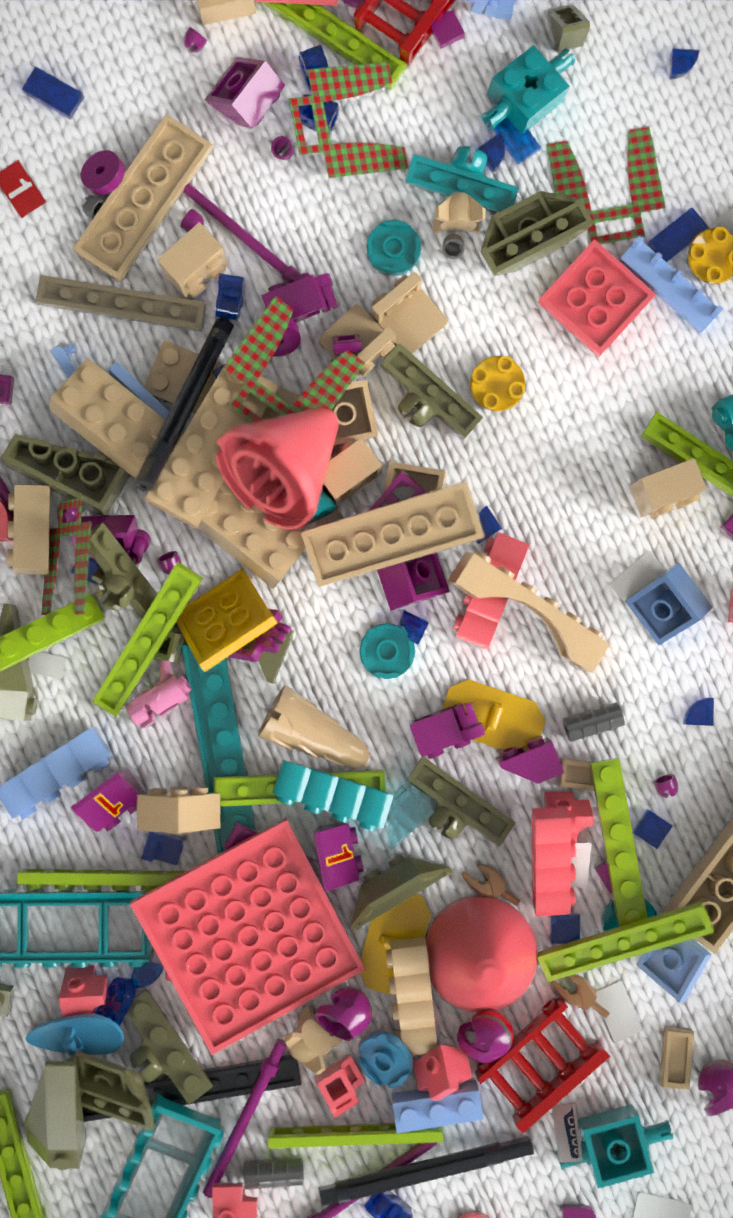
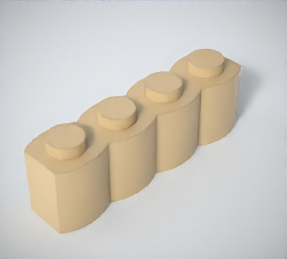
M425 937L391 940V950H386L387 968L394 969V977H389L390 994L397 996V1003L392 1004L394 1022H400V1030H395V1036L405 1043L411 1056L424 1055L437 1048Z

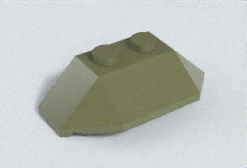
M539 191L491 216L480 252L493 276L513 273L563 248L591 227L594 222L581 198H570L560 194Z
M400 854L388 862L390 867L382 872L377 868L363 876L365 882L360 886L350 925L352 931L357 930L451 874L450 866L413 855L404 857L403 854Z
M77 1051L66 1060L76 1061L81 1104L83 1107L149 1131L153 1130L155 1126L142 1075L129 1068Z

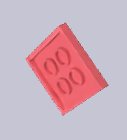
M594 239L539 298L537 303L599 358L651 302L656 294Z

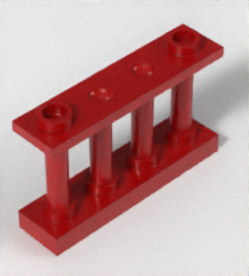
M366 0L365 3L361 2L354 12L355 29L361 32L368 23L397 42L400 48V60L409 67L432 35L433 31L430 26L435 20L439 21L442 15L450 10L456 0H430L431 5L426 12L424 10L418 11L403 0ZM383 1L415 22V27L410 34L408 32L404 34L374 14Z
M561 997L556 1000H549L542 1007V1013L514 1036L512 1047L504 1056L489 1063L479 1062L476 1066L475 1075L477 1081L482 1084L489 1078L515 1108L512 1118L522 1134L610 1058V1055L598 1040L594 1044L588 1043L566 1018L563 1012L568 1006ZM552 1021L556 1022L580 1051V1056L572 1063L566 1062L541 1033ZM531 1040L536 1043L558 1069V1075L550 1082L544 1081L519 1051ZM509 1059L516 1064L537 1089L536 1095L529 1101H523L498 1071Z

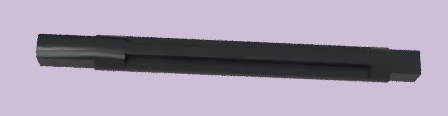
M226 316L216 319L133 482L135 487L143 492L154 489L234 328V325Z
M529 1136L502 1143L496 1142L335 1181L333 1184L318 1187L321 1206L367 1197L533 1155L532 1141Z

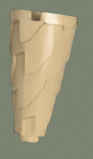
M286 685L281 688L272 703L271 710L268 711L261 725L258 737L290 750H299L317 759L321 757L357 769L359 766L365 767L371 755V752L367 751L368 746L356 735L340 726L337 720L319 710L314 703L293 691L292 688Z

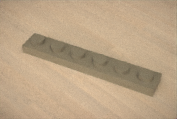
M40 275L35 302L42 306L202 332L206 303L202 301Z

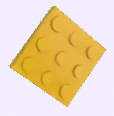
M242 568L187 604L176 623L199 666L205 672L276 625L277 621Z

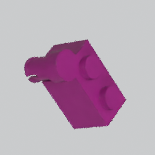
M309 272L302 273L293 278L294 282L284 285V283L275 284L268 288V293L261 295L265 308L268 307L275 296L293 309L290 319L296 323L320 314V310L324 313L331 311V308L336 309L339 307L331 287L334 284L330 273L318 276L310 275Z
M135 515L81 516V523L91 522V530L95 525L103 522L131 560L134 562V559H136L135 564L140 563L143 553L149 548L151 537L146 531L138 529ZM71 535L75 548L76 535Z
M461 702L409 722L421 757L427 755L428 759L440 756L444 754L443 749L454 745L455 749L469 745L471 743L470 740L486 734L482 722H478L472 702L464 703L467 713Z

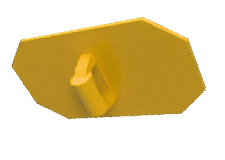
M470 679L449 687L442 709L462 702L467 713L464 703L472 702L478 722H482L486 732L485 735L473 740L500 750L510 747L519 749L526 746L528 740L541 736L546 722L536 702Z
M415 894L370 922L360 958L365 967V970L360 975L368 989L391 995L389 977H394V969L387 968L386 950H391V940L426 936L431 913L422 895Z

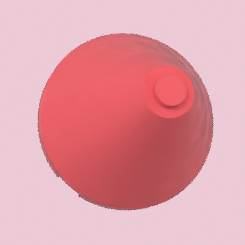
M319 407L239 425L229 429L217 441V445L221 444V450L215 454L217 465L225 482L235 496L249 510L257 506L267 515L264 517V521L284 529H298L313 517L317 508L339 427L337 416L332 410Z
M482 895L469 896L456 900L446 906L432 921L425 939L430 982L443 999L459 1009L477 1013L487 1009L496 1011L514 1003L524 994L536 972L538 948L529 923L516 908L492 897Z

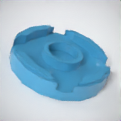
M375 1031L368 1034L359 1045V1065L364 1074L373 1083L379 1086L382 1084L388 1085L387 1088L394 1089L402 1086L411 1075L413 1068L411 1053L405 1043L397 1036L387 1031Z

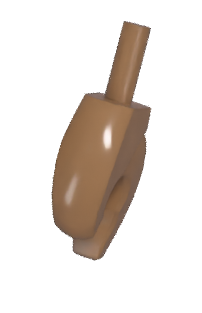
M476 865L482 872L487 874V880L483 883L471 877L465 871L461 873L465 882L480 895L496 899L501 895L515 906H518L521 901L505 890L507 882L499 871L489 865Z
M576 974L568 976L570 980L577 984V989L574 992H569L566 987L561 986L555 980L551 981L556 993L566 1003L585 1010L592 1007L604 1018L609 1016L610 1012L595 1001L597 994L592 985L583 977Z

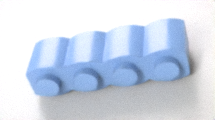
M91 727L0 785V800L12 819L20 816L23 820L38 811L35 806L43 800L48 804L60 797L62 794L59 790L69 785L72 789L85 781L84 774L93 769L97 773L108 766L110 763L107 759L112 757L113 754L97 728Z

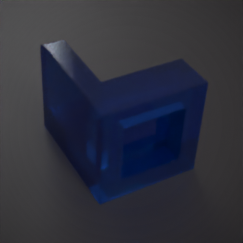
M149 831L141 859L153 862L156 859L177 865L186 838L172 833Z

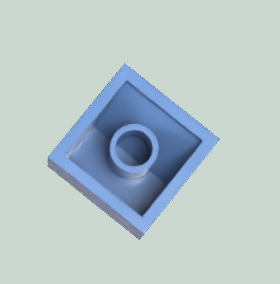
M679 562L657 576L625 601L658 646L699 622L713 608Z

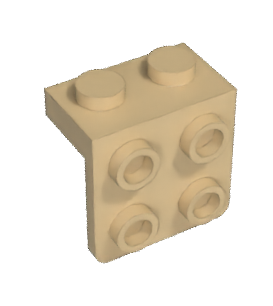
M415 271L409 277L407 274L400 277L395 282V288L388 294L383 292L372 303L374 305L372 307V318L383 330L389 327L396 334V346L400 343L412 354L441 331L448 322L446 316L421 289L422 279Z
M358 304L351 307L319 338L320 345L336 359L343 353L334 354L332 337L351 334L360 335L362 351L351 353L365 364L353 379L354 381L360 376H366L374 368V363L381 356L383 358L388 356L395 348L394 344L396 341V334L389 327L383 330L364 308Z

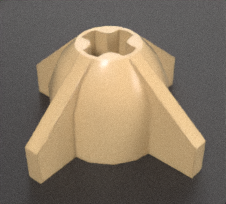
M452 193L435 207L433 232L438 233L447 230L480 233V221L485 220L486 209L467 193Z
M306 1006L301 1010L297 1028L284 1037L293 1058L318 1075L326 1070L323 1056L330 1051V1048L337 1047L343 1042L342 1039L330 1036L316 1022L312 1006Z

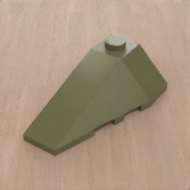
M3 603L0 617V637L21 627L16 605ZM25 659L0 671V719L31 720L32 715H35L37 710V698H34V687L28 659Z
M76 1061L45 1062L24 1123L27 1142L49 1168H57L59 1170L80 1169L86 1134Z

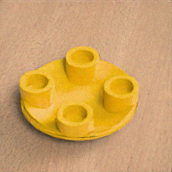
M726 228L706 229L692 240L688 250V263L693 274L698 279L709 284H721L733 277V234Z
M509 356L488 357L482 360L471 374V393L475 401L487 410L495 412L508 410L514 407L525 393L524 373L520 366Z

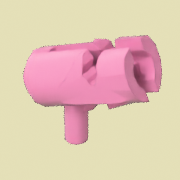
M169 661L159 662L160 680L155 684L154 688L149 691L144 690L126 706L133 722L137 726L140 725L142 729L156 721L155 713L163 717L167 712L190 698L189 691H191V687L188 681L183 676L180 678L175 674L171 676V662Z

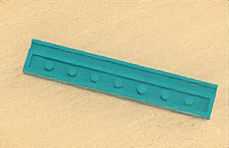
M182 645L187 680L191 687L189 692L205 784L208 787V793H214V777L247 776L227 658L204 672L189 645ZM252 805L220 806V828L213 829L217 854L225 851L223 846L236 821L256 830Z

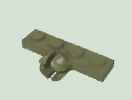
M400 343L381 363L380 366L407 391L406 396L398 405L401 415L406 418L414 408L418 410L409 421L412 425L422 427L431 417L436 416L464 440L482 420V415Z
M103 522L97 524L91 530L89 547L90 554L105 573L104 579L97 588V598L101 600L107 594L108 596L102 605L114 611L121 610L122 607L126 608L130 604L140 618L143 619L156 598L157 592Z
M424 756L421 757L406 779L408 783L436 803V808L428 819L429 824L434 830H440L447 819L449 820L441 832V835L446 838H457L464 827L470 826L499 847L516 823Z
M148 990L123 1007L144 1041L139 1048L131 1053L130 1062L134 1069L147 1059L151 1063L138 1073L142 1075V1079L145 1082H151L160 1074L166 1073L188 1105L214 1086Z

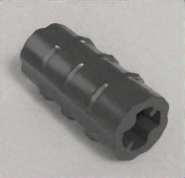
M618 702L606 706L603 705L593 710L590 709L583 713H576L573 716L562 719L569 742L584 739L608 730L611 731L625 725L624 716Z
M302 1157L273 1158L272 1160L258 1159V1161L244 1162L243 1178L245 1190L275 1189L276 1187L289 1188L290 1186L303 1185L304 1169Z

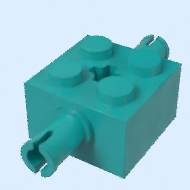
M532 45L493 76L487 96L495 105L481 115L484 125L490 121L487 128L492 130L507 117L523 135L563 103L570 85L560 74L575 63L573 53L566 57L570 50L564 48L548 62L540 51Z
M630 1104L577 1119L582 1141H580L582 1161L559 1162L561 1170H564L565 1168L587 1163L590 1166L592 1177L598 1189L654 1174L655 1171L648 1150L649 1145L673 1140L674 1136L671 1133L672 1129L668 1120L643 1127L639 1114L633 1105Z

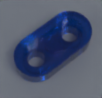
M124 977L114 978L108 986L105 1004L99 1005L95 1014L109 1018L120 1027L135 997L136 989L133 980Z

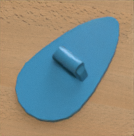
M79 1014L42 1023L31 1029L25 1039L30 1045L50 1051L67 1053L71 1057L77 1051L89 1055L114 1053L121 1048L124 1035L118 1024L107 1017L97 1014Z

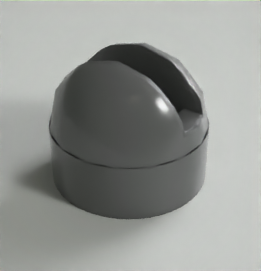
M89 195L84 198L86 202L81 207L86 216L93 219L105 200L95 195Z
M454 233L447 235L442 243L443 254L450 259H457L463 255L465 244L462 237Z

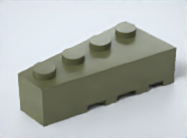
M14 434L1 456L7 468L42 486H50V490L69 500L82 497V507L100 516L110 513L131 476L122 467L104 455L90 454L68 446H57L51 442Z

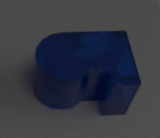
M320 44L299 52L298 56L299 67L309 91H311L307 70L329 68Z
M304 94V95H302V97L312 96V95ZM328 101L323 102L331 136L339 117V103ZM298 106L302 125L316 131L312 106Z
M219 273V288L215 308L216 318L226 316L229 320L239 321L246 290L245 279L240 276Z
M391 1191L371 1195L364 1204L366 1210L373 1218H413L412 1207Z

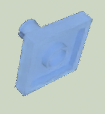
M690 939L641 955L636 966L681 1003L686 1001L712 954L697 941Z

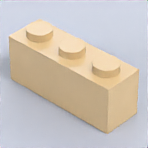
M15 485L14 493H9L8 500L9 510L14 511V521H8V538H13V549H7V566H13V574L49 575L50 486Z

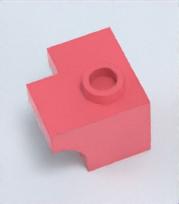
M545 791V808L567 806L569 814L575 816L576 833H571V840L574 839L575 843H577L579 832L586 827L593 826L594 816L589 799L575 800L573 791Z
M95 965L80 968L66 967L59 995L62 1016L95 1014L96 1007L105 1004L108 988L107 975H96Z
M440 1045L413 1062L418 1091H429L430 1100L439 1101L458 1090V1085L472 1078L468 1056L462 1048Z
M350 1054L326 1068L319 1075L316 1074L312 1077L334 1118L359 1103L355 1090L365 1081Z
M243 1182L213 1183V1218H258V1197L245 1195Z

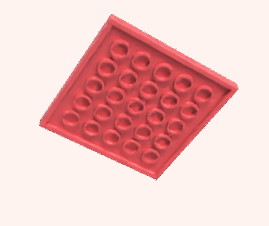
M287 818L130 901V906L211 1055L365 970Z

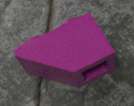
M534 737L526 742V746L519 749L516 747L507 748L500 752L501 756L495 758L500 768L537 784L564 774L553 742L547 737Z

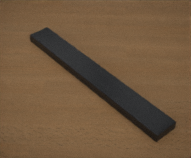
M292 1055L282 1056L279 1061L280 1067L275 1077H271L265 1091L300 1086L302 1081L298 1060L293 1058ZM263 1060L204 1069L203 1071L214 1086L191 1104L250 1094L261 1073L259 1069ZM169 1076L157 1077L151 1082L143 1080L150 1106L157 1092L165 1099L180 1105H188ZM82 1106L84 1122L112 1118Z

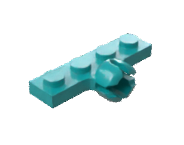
M459 146L450 164H444L413 154L405 180L406 184L447 197L456 192L467 193L485 209L497 213L514 205L519 190L517 186L494 180L484 175L487 156L481 150L476 149L472 163H467L470 155V146Z

